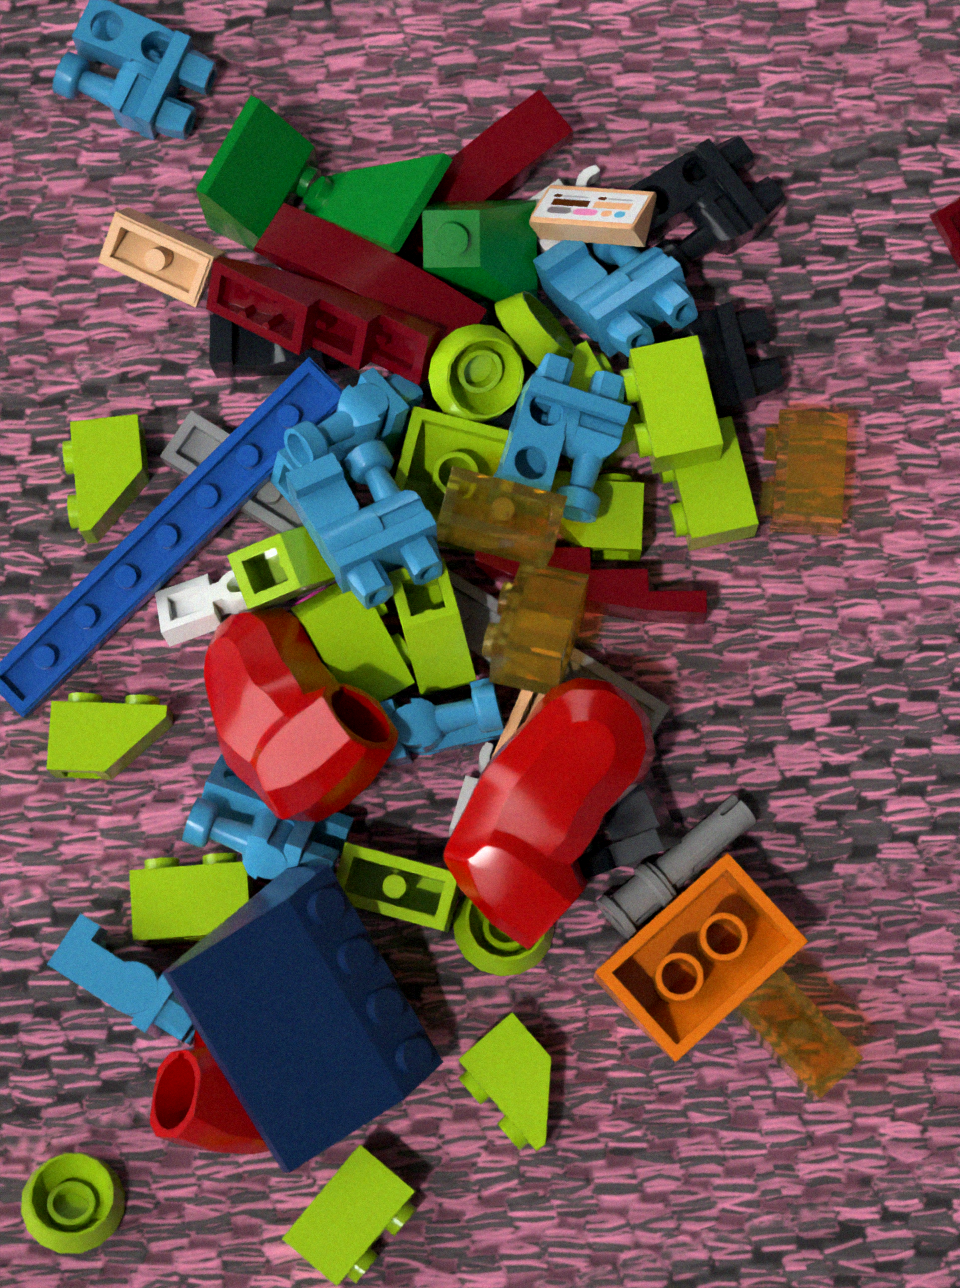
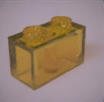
M780 409L775 427L765 426L762 458L765 461H773L772 482L762 481L759 515L770 516L769 532L837 537L843 518L848 414Z
M452 466L437 521V540L546 569L554 551L567 496Z
M521 560L514 582L504 581L497 606V615H501L499 623L489 622L486 629L482 656L491 658L489 682L544 695L552 687L563 683L585 616L589 575Z
M781 968L732 1013L812 1102L823 1097L863 1059L861 1054Z

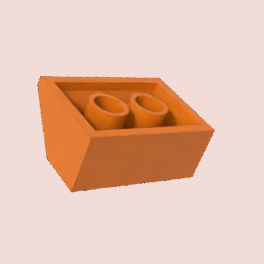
M726 853L595 971L593 978L631 1021L676 1063L809 941L737 862Z

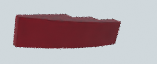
M539 89L452 157L451 164L428 202L500 201L529 180V171L573 140L574 130ZM422 213L399 252L393 253L416 267L423 263Z
M286 203L282 204L253 249L286 272L337 286L389 305L441 328L438 345L455 329L479 324L487 309L438 278L392 252L342 227Z
M221 256L213 260L207 310L297 355H301L313 347L357 370L372 362L417 385L422 384L428 379L431 358L437 349L441 328L389 305L324 282L279 269Z
M590 547L475 549L477 573L533 597L584 612L643 622L702 625L705 623L707 615V590L649 591L648 569H591Z

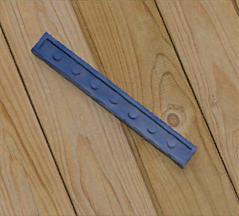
M308 357L0 661V695L22 718L27 719L270 481L277 452L285 447V431L303 421H310L317 426L336 412L343 390Z

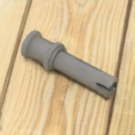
M730 795L712 814L703 819L681 838V844L673 846L652 864L649 862L640 863L633 869L635 876L612 896H601L596 901L600 911L625 939L631 940L637 934L636 928L660 907L666 908L677 897L675 891L683 883L721 853L734 839L756 823L754 815L741 800L739 801L735 795Z

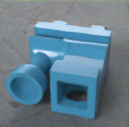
M89 0L72 34L78 55L67 52L62 57L53 78V92L71 100L83 93L108 106L120 126L140 132L141 136L155 141L158 133L187 140L195 123L196 109L175 98L181 86L207 95L218 74L216 62L195 51L191 36L177 30L173 32L171 29L108 0ZM88 60L97 64L100 61L120 71L116 79L90 72Z
M562 240L533 259L547 297L586 335L598 342L600 349L609 358L619 351L629 357L630 349L652 345L655 342L652 329L663 321H666L673 329H682L697 319L698 312L693 296L687 288L681 265L672 256L667 257L663 250L658 247L647 249L642 253L634 246L588 243L587 249L583 241ZM589 252L600 263L607 266L617 264L619 269L608 275V272L589 255Z
M546 353L534 375L532 374L518 397L497 472L492 478L487 497L537 512L549 498L561 455L574 459L570 485H564L557 489L551 509L555 514L565 519L580 523H593L597 520L601 503L600 497L593 492V488L602 464L613 454L622 440L624 425L628 421L631 406L623 404L625 392L624 377L607 371H596L591 377L588 392L569 386L575 363L571 362L568 358L553 353Z
M374 367L360 374L356 386L352 387L349 384L342 391L336 412L317 426L310 421H303L285 431V447L277 452L270 482L291 504L285 473L334 452L344 471L346 482H354L344 466L346 456L354 448L365 442L381 440L385 442L393 457L397 445L405 441L410 422L407 413L414 406L420 405L423 396L422 389L417 384L397 374L384 379Z
M372 440L357 446L344 460V466L352 480L360 485L367 484L375 501L361 509L344 478V471L334 452L285 473L289 501L326 564L335 575V580L342 593L344 594L351 590L366 609L386 602L394 595L393 585L387 576L388 572L405 566L415 585H423L443 574L442 560L437 542V524L430 511L426 510L421 497L415 491H401L391 477L389 471L393 467L394 460L385 442L381 440Z
M489 677L470 682L472 698L434 706L425 699L411 698V704H406L402 707L393 699L379 702L399 732L398 742L388 761L395 766L413 763L411 753L432 755L500 739L505 724L493 678Z
M221 754L205 782L202 797L196 799L183 832L182 842L202 848L212 839L242 853L243 865L247 873L256 880L258 876L265 879H275L287 868L329 864L332 871H334L338 855H342L345 842L348 840L354 818L338 812L319 822L277 818L257 793L239 779L227 766Z
M80 913L47 965L116 1010L134 1017L130 1023L143 1032L159 1039L163 1032L166 1031L178 1040L192 1046L196 1028L164 975L160 976L158 972L149 966L137 961L124 962L107 951L106 943L103 939L108 931Z

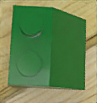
M250 95L196 188V193L207 227L254 251L255 245L282 204L286 203L295 207L299 198H304L310 186L321 176V170L317 168L318 161L315 146L263 101Z

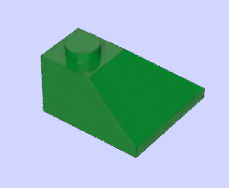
M441 153L350 170L329 176H321L310 186L304 196L303 203L307 205L304 211L342 227L392 253H397L453 159L447 154Z
M536 200L428 202L422 210L424 271L476 303L487 302L492 314H496L494 307L496 302L522 291H527L537 298V271L533 259L537 257V234L529 225L531 214L536 207Z

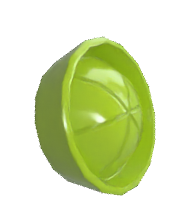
M522 291L495 303V312L502 327L519 349L520 354L529 359L537 368L546 353H553L568 359L572 358L575 348L569 335L549 309L531 293Z
M472 324L455 329L440 342L431 358L428 379L432 397L444 413L483 423L498 418L514 405L522 391L524 368L520 351L507 334L494 326Z
M466 895L458 902L453 919L455 941L465 959L480 971L497 976L518 975L538 965L549 951L555 931L553 925L530 949H526L497 927L491 925L492 923Z
M65 1152L46 1159L31 1173L22 1191L21 1214L27 1231L40 1245L58 1253L80 1254L100 1246L116 1231L124 1214L125 1191L118 1174L104 1160L86 1152Z

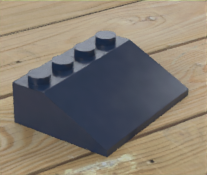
M329 864L287 868L162 973L283 1173H290L404 1100L443 1063Z

